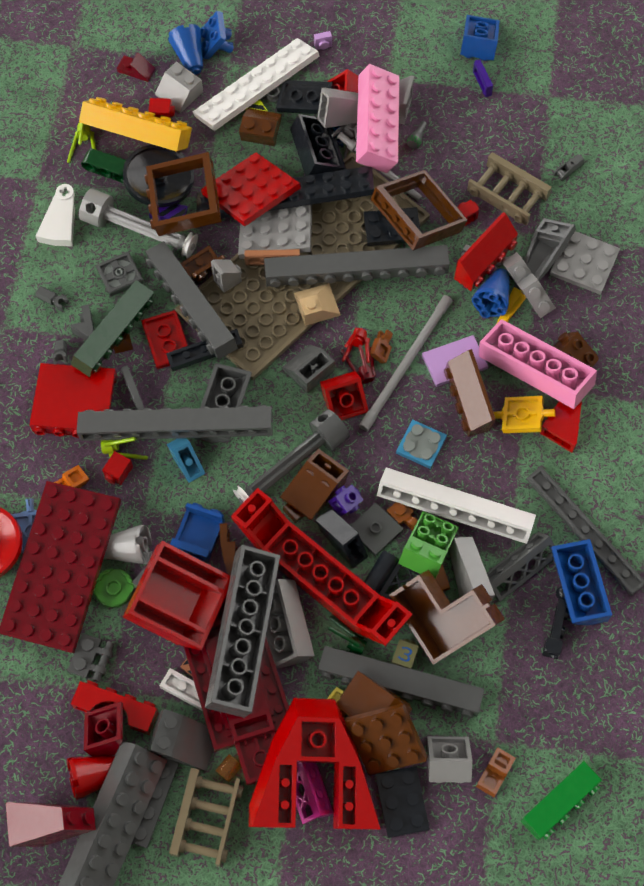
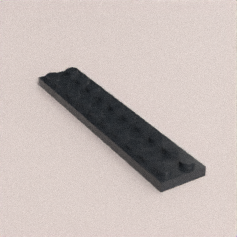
M362 166L295 177L294 179L300 183L301 188L269 211L370 196L375 190L372 167ZM202 192L197 193L196 212L209 210L208 198L202 195ZM220 208L221 218L231 217Z

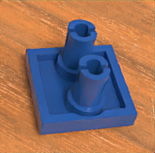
M216 11L200 29L202 54L205 59H210L218 49L231 53L234 48L233 42L226 41V39L229 40L231 38L232 30L225 28L223 12Z

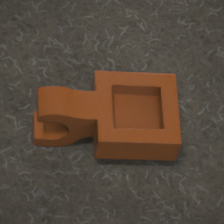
M388 329L385 333L382 331L378 332L377 338L374 339L370 350V355L382 364L387 362L392 349L389 341L393 333Z
M395 502L386 510L400 526L405 523L413 531L418 520L412 517L414 511L409 506Z

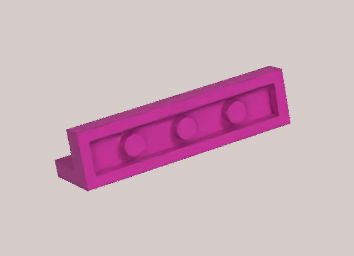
M297 762L296 807L302 824H307L317 818L333 814L334 812L317 763ZM300 784H302L305 789L303 796L300 794L298 790ZM307 804L310 805L313 813L309 817L305 810Z

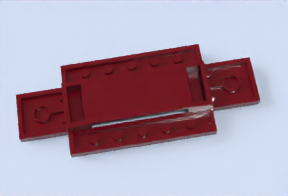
M226 594L202 650L184 646L183 648L214 752L235 746L246 784L249 786L257 783L272 739L289 705L267 638L265 637L252 713L243 718L205 708L227 597Z

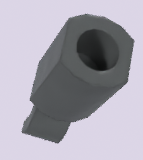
M40 286L35 293L36 298L50 305H55L59 311L64 310L63 306L60 305L61 302L69 303L67 297L58 296L57 293L43 286Z
M64 340L55 341L54 354L52 355L54 365L59 360H64V363L68 362L67 343Z

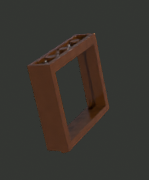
M209 152L146 166L147 174L144 176L146 184L149 186L146 192L151 204H148V208L153 218L150 219L151 228L156 230L158 236L222 222L214 165ZM204 167L210 209L160 221L155 178Z
M425 170L376 186L371 197V201L413 251L462 232L467 222L466 217ZM418 187L449 224L422 234L392 196Z

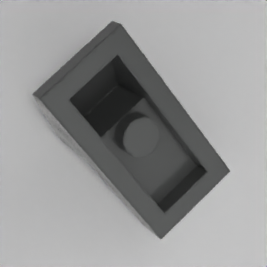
M89 304L81 306L83 312L79 313L81 323L70 325L72 333L85 341L94 331Z

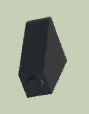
M330 508L316 519L320 531L353 569L368 558L359 533Z

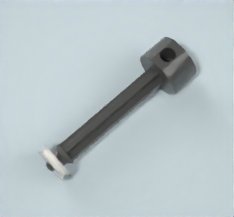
M330 409L322 412L309 423L313 435L252 484L247 485L245 491L237 486V490L233 489L239 502L243 504L257 488L262 492L268 490L322 445L329 451L336 449L350 437V433L342 420Z

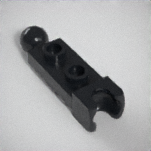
M562 586L556 590L558 603L556 604L550 637H547L542 653L543 656L558 659L561 653L563 641L559 639L564 637L565 627H562L563 620H567L569 614Z

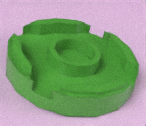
M107 569L98 576L94 594L102 605L110 608L120 607L126 604L132 597L134 591L133 581L124 570Z

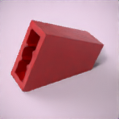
M559 401L554 407L556 416L546 419L540 434L572 453L578 439L582 401L575 409Z

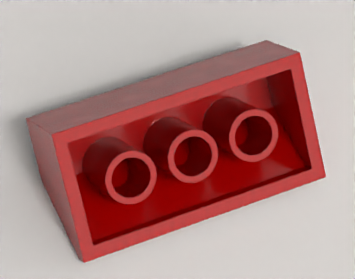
M503 212L457 262L454 279L470 291L475 287L478 288L483 283L484 277L487 274L490 275L494 271L495 265L498 262L501 263L505 259L506 253L509 250L512 251L518 243L516 242L518 233L506 213Z

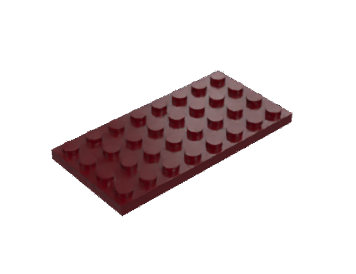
M46 481L0 624L1 635L75 653L121 504L120 498Z

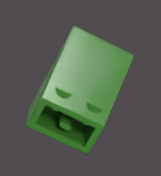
M423 511L404 547L398 564L420 574L429 570L436 579L459 527Z

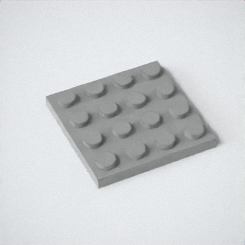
M312 205L267 211L247 226H243L240 223L239 259H245V250L300 249V253L311 252Z

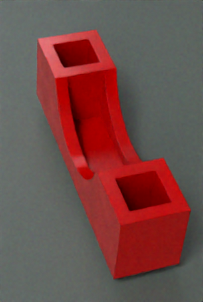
M87 680L86 683L80 681L71 701L74 709L87 713L104 706L122 702L123 710L126 711L128 716V726L130 729L150 736L159 714L155 704L149 701H144V703L138 702L136 697L129 694L121 696L117 694L118 691L106 687V689L99 688L97 683Z

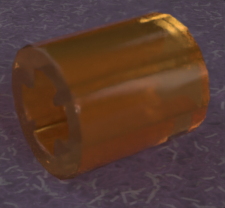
M228 754L215 769V772L229 783L241 769L239 761Z

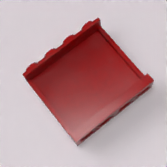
M40 363L29 424L32 431L37 435L51 433L59 437L72 435L75 438H79L77 435L78 412L110 409L114 383H117L118 377L116 370L113 368H101L97 373L94 372L88 377L72 365Z

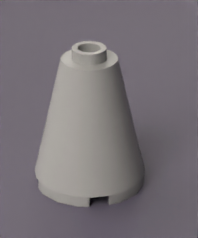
M138 525L111 534L104 558L148 564L152 556V551L148 552L149 545H152L149 528L144 525Z

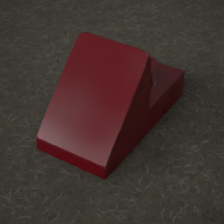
M138 52L134 58L124 55L117 67V72L149 82L155 71V67Z

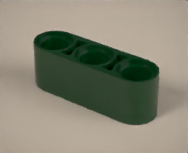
M92 148L87 151L81 162V166L85 170L124 183L123 167L125 159Z

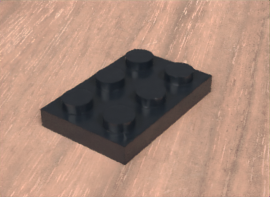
M284 81L276 105L277 112L318 114L321 89H333V82Z
M417 207L401 208L420 230ZM380 210L363 213L367 246L406 243Z
M417 766L376 773L375 777L387 838L429 831L430 828Z

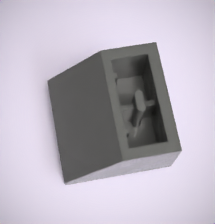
M309 344L286 363L282 369L306 393H309L320 381H323L335 371V361L322 348Z

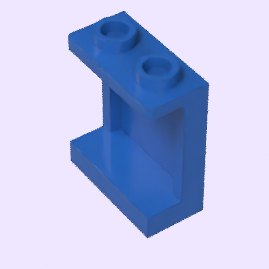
M187 503L183 520L175 539L172 538L170 545L208 563L220 534L219 524H223L225 521L224 515L216 509H205L198 503Z

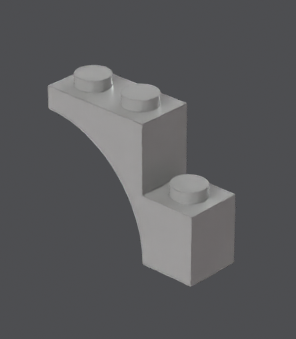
M517 252L502 262L511 278L540 318L556 308L538 279L532 274L523 258Z

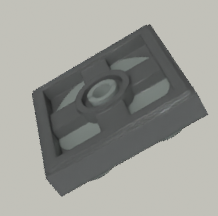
M129 251L95 265L110 297L128 290L136 280L141 284L144 283Z

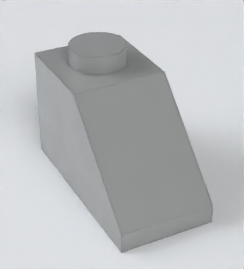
M231 260L211 261L213 280L223 293L242 282V270L237 264L234 265Z

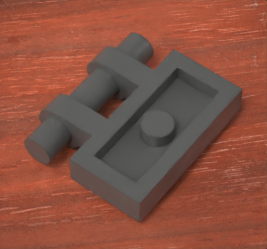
M82 633L67 672L87 679L91 671L94 672L92 680L100 682L102 675L104 676L106 673L107 662L114 653L112 650L115 644L107 641L105 648H100L101 639ZM97 654L101 655L98 665H93Z

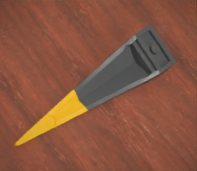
M544 218L535 230L524 261L539 282L567 248L568 241L576 231L574 224ZM516 283L509 296L508 310L505 315L499 317L497 323L501 319L508 322L526 299Z

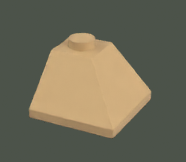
M329 283L294 293L305 326L340 316Z

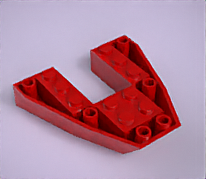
M294 698L272 739L249 804V827H296L297 762L334 763L333 829L381 830L357 748L347 729L336 700Z

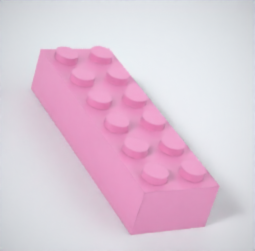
M369 64L359 74L356 162L388 173L398 163L399 75Z
M502 319L479 344V357L573 409L595 385L597 370Z

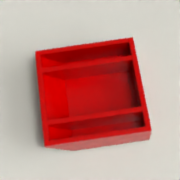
M161 541L156 546L122 618L177 645L202 650L228 592L230 575Z

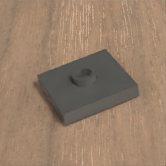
M376 502L351 525L359 533L363 545L375 557L403 532V528Z

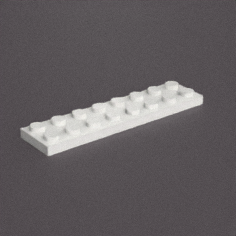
M298 38L293 40L290 44L280 49L273 56L194 110V116L216 131L320 57L318 50Z

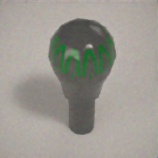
M421 121L418 128L408 136L407 145L410 148L417 149L421 146L423 131L427 126L425 121Z

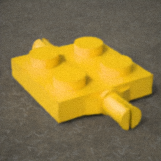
M543 396L505 397L502 411L493 412L495 419H502L503 433L541 432L544 417L556 416L555 409L543 408Z

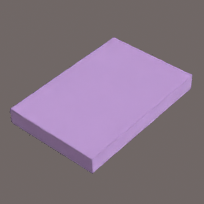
M474 335L422 353V358L436 387L450 382L444 374L447 362L470 349L473 351L479 371L488 369L486 360L479 357V346Z

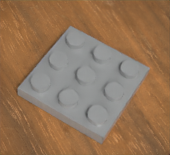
M575 231L568 241L567 248L555 261L550 276L601 295L620 248Z

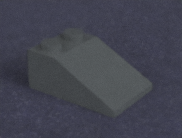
M166 709L160 711L148 751L159 757L207 772L214 749L207 726Z

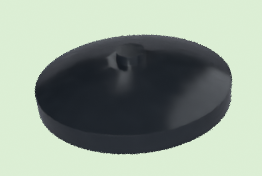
M147 145L135 150L127 158L123 167V182L127 191L137 201L145 205L151 204L146 189H149L144 176L147 174L146 166L185 158L186 156L180 151L176 152L156 145ZM194 170L155 178L158 207L176 205L190 194L194 184Z

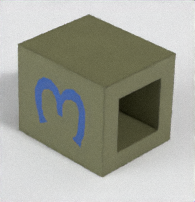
M399 639L391 664L412 669L419 646L415 645L416 643L412 640L404 639L403 641Z

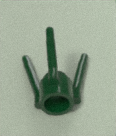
M330 616L329 619L352 636L349 637L330 626L328 627L329 631L349 641L347 648L350 651L339 650L362 655L367 641Z

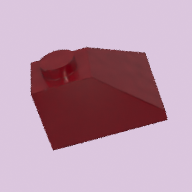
M122 702L87 712L84 719V751L92 757L114 756L123 741Z

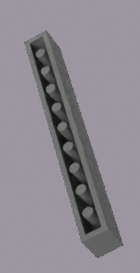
M447 245L421 247L414 251L411 248L264 258L266 287L297 286L298 284L314 285L323 282H351L353 280L369 281L371 279H389L392 277H423L433 274L444 275L449 272L450 266Z
M241 405L231 408L228 406H220L218 408L203 406L195 409L189 407H182L180 409L165 407L160 410H152L150 408H143L142 410L123 409L122 411H114L112 409H105L104 411L85 410L84 412H78L77 435L81 441L120 440L132 437L136 439L273 436V412L271 406L258 405L257 407Z

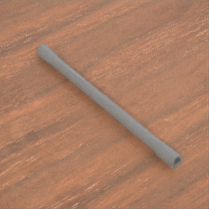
M444 295L441 298L430 319L371 409L360 422L359 427L368 432L377 419V415L442 315L445 314L453 302L449 296Z

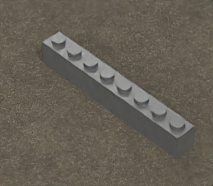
M163 241L145 251L148 258L146 259L147 265L150 269L154 268V274L158 281L162 280L164 282L162 285L167 293L171 292V298L175 305L179 304L181 306L179 309L184 317L188 316V322L192 329L198 330L197 335L202 342L205 341L207 343L206 347L211 355L215 354L219 360L238 349L233 335L167 244Z
M324 646L318 667V674H321V677L324 679L333 680V678L340 679L341 683L349 685L359 670L395 695L401 696V699L405 701H421L423 706H439L442 711L452 713L453 710L458 711L467 718L477 717L479 714L484 688Z

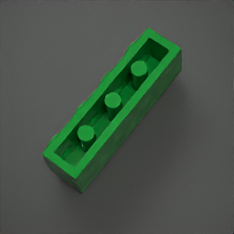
M583 761L523 817L521 822L538 841L542 837L546 840L555 832L552 827L556 823L562 825L570 817L568 812L572 808L577 811L585 803L583 798L587 794L592 796L600 789L598 784L602 779Z

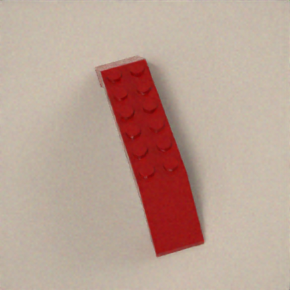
M259 488L231 515L232 520L256 549L280 555L278 569L289 579L295 580L300 588L353 632L387 646L412 617L413 614L399 602H394L379 595L292 524L274 504L273 500Z

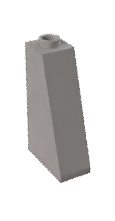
M331 88L321 89L317 119L324 128L357 123L358 93Z
M473 537L454 538L449 553L459 597L482 584L493 600L495 593Z

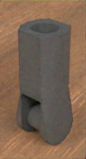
M577 154L556 168L553 174L558 175L560 181H564L574 171L584 165V158Z

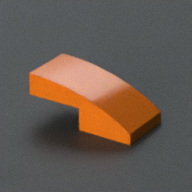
M77 465L63 473L62 478L54 483L80 489L89 481V478L80 466Z

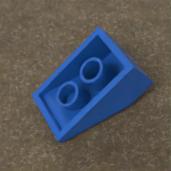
M467 15L460 55H464L467 58L476 57L484 61H494L500 20Z

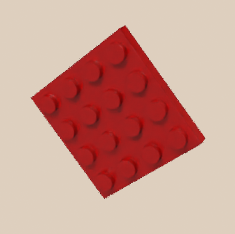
M257 152L216 179L220 208L243 226H247L301 188L297 180ZM205 186L201 189L202 195L208 198L207 187Z

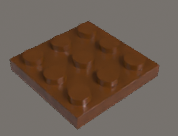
M404 703L346 717L345 724L368 775L427 761L428 756Z

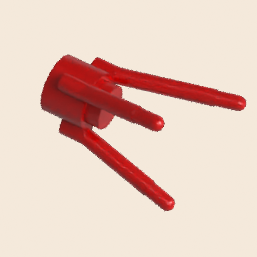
M357 327L354 329L353 334L345 344L347 350L344 353L342 362L346 360L353 346L358 347L365 344L367 364L370 363V338H367L368 334L365 329Z

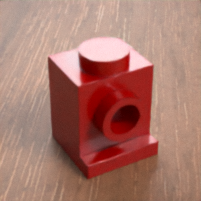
M470 199L457 206L467 219L465 226L478 219L479 207L476 202Z

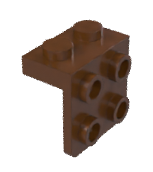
M209 245L180 264L193 282L199 283L206 278L208 272L212 273L211 261L224 260L225 256L217 257Z
M578 331L561 334L558 338L559 341L553 345L554 348L590 367H593L599 359Z

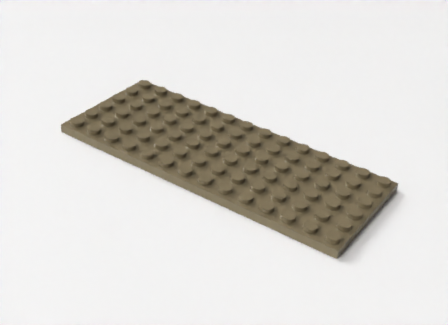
M353 152L344 159L346 169L365 166L356 162V155ZM373 169L374 189L376 186L389 182ZM404 193L392 196L400 208L417 207L420 227L430 218L428 212ZM372 195L312 204L311 252L300 253V256L397 249L401 244L367 246L363 213L379 210L371 201ZM237 253L230 260L242 270L241 283L223 293L213 280L212 275L198 289L228 330H238L243 348L234 350L226 355V357L239 369L252 372L250 379L255 380L315 324L305 326L294 293L328 283L266 287L265 265H246L245 259H239ZM362 280L329 283L336 303L343 299ZM178 305V306L175 308V311L177 312V314H178L179 316H181V317L189 324V322H188V320H189L188 316H186V317L183 316V314L181 313V311H180V309H179V307H181V306Z

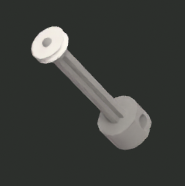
M91 188L83 197L79 208V219L99 228L104 227L107 221L113 222L160 242L164 241L166 244L177 249H182L181 256H186V259L190 258L195 250L198 240L197 234L193 235L190 232L187 238L184 234L181 235L176 232L158 236L156 230L151 228L149 221L114 208L112 196Z

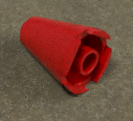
M115 756L67 758V768L70 771L69 779L76 800L82 799L101 789Z

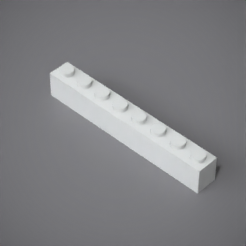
M390 468L385 469L377 492L379 497L526 544L536 517L535 514Z

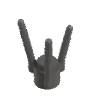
M355 123L342 125L331 135L335 137L342 131L351 140L355 137L357 142V125ZM347 145L345 148L343 159L347 157L349 152Z

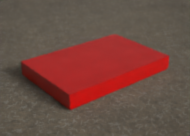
M173 310L141 320L157 370L170 366L166 353L188 346L177 312Z

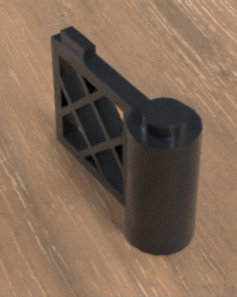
M383 550L364 582L381 596L392 600L386 594L389 586L398 584L400 588V583L413 579L412 572L416 575L420 573L406 568L409 570L411 578L399 581L398 571L402 566L398 564L400 559ZM396 576L397 582L392 583L393 579Z

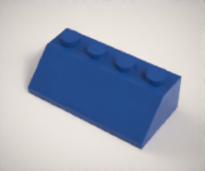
M591 540L552 546V554L572 624L589 626L608 622L612 612Z

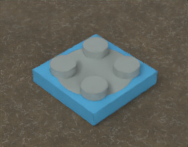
M412 419L396 450V454L431 469L447 435Z

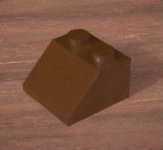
M248 108L242 117L239 129L241 140L275 146L282 114Z

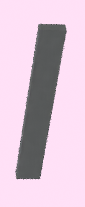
M542 467L526 478L529 484L581 541L591 540L595 557L630 596L644 587V579Z

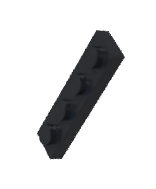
M238 330L230 331L235 338L238 349L243 348ZM205 341L166 353L172 372L216 356L209 353Z

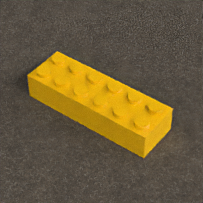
M96 97V99L90 98L82 103L80 123L176 152L188 148L192 127L187 126L185 122L177 121L175 123L171 121V118L165 116L158 118L155 117L154 113L147 111L141 113L138 112V108L122 107L123 104L118 102H112L111 104L106 102V99Z

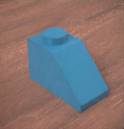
M177 438L167 444L188 483L206 474L187 438Z

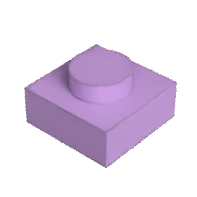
M330 31L314 34L316 50L332 47Z

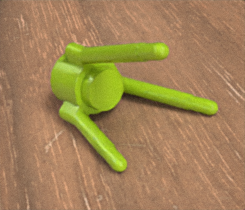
M78 123L67 163L71 161L77 141L81 145L82 141L90 138L92 149H96L94 132L91 131L90 125Z
M136 438L101 440L102 453L109 454V457H111L114 451L119 450V444L135 441ZM119 453L127 458L148 459V456Z

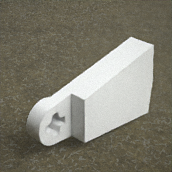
M62 184L57 187L52 202L36 234L38 242L54 246H73L75 193L72 186ZM68 191V193L65 196L62 195V193Z

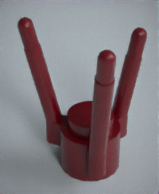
M359 345L363 364L358 368L359 371L357 372L349 357L346 358V362L351 370L356 371L361 377L362 384L375 380L374 358L370 355V366L367 365L362 345ZM342 349V350H341V353H342L343 356H344L345 351Z

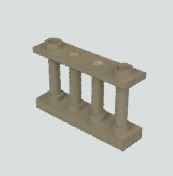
M492 152L488 156L487 167L489 168L478 182L472 179L469 180L467 191L472 196L481 198L511 216L517 223L527 226L531 215L528 212L538 199L545 201L548 199L552 187ZM494 172H497L503 178L491 191L484 187V184ZM509 181H512L518 186L506 200L498 194ZM523 190H528L533 195L521 209L513 203Z
M191 768L169 854L174 857H180V853L186 851L216 858L215 865L221 867L222 862L226 863L229 850L225 848L237 799L242 798L244 786L241 785V780L236 778L234 786L203 779V776H200V770ZM202 787L232 794L230 805L227 807L198 800V797H195L196 790ZM197 808L227 815L224 828L192 821L190 818L191 810ZM194 830L222 837L219 850L187 843V840H184L186 831Z

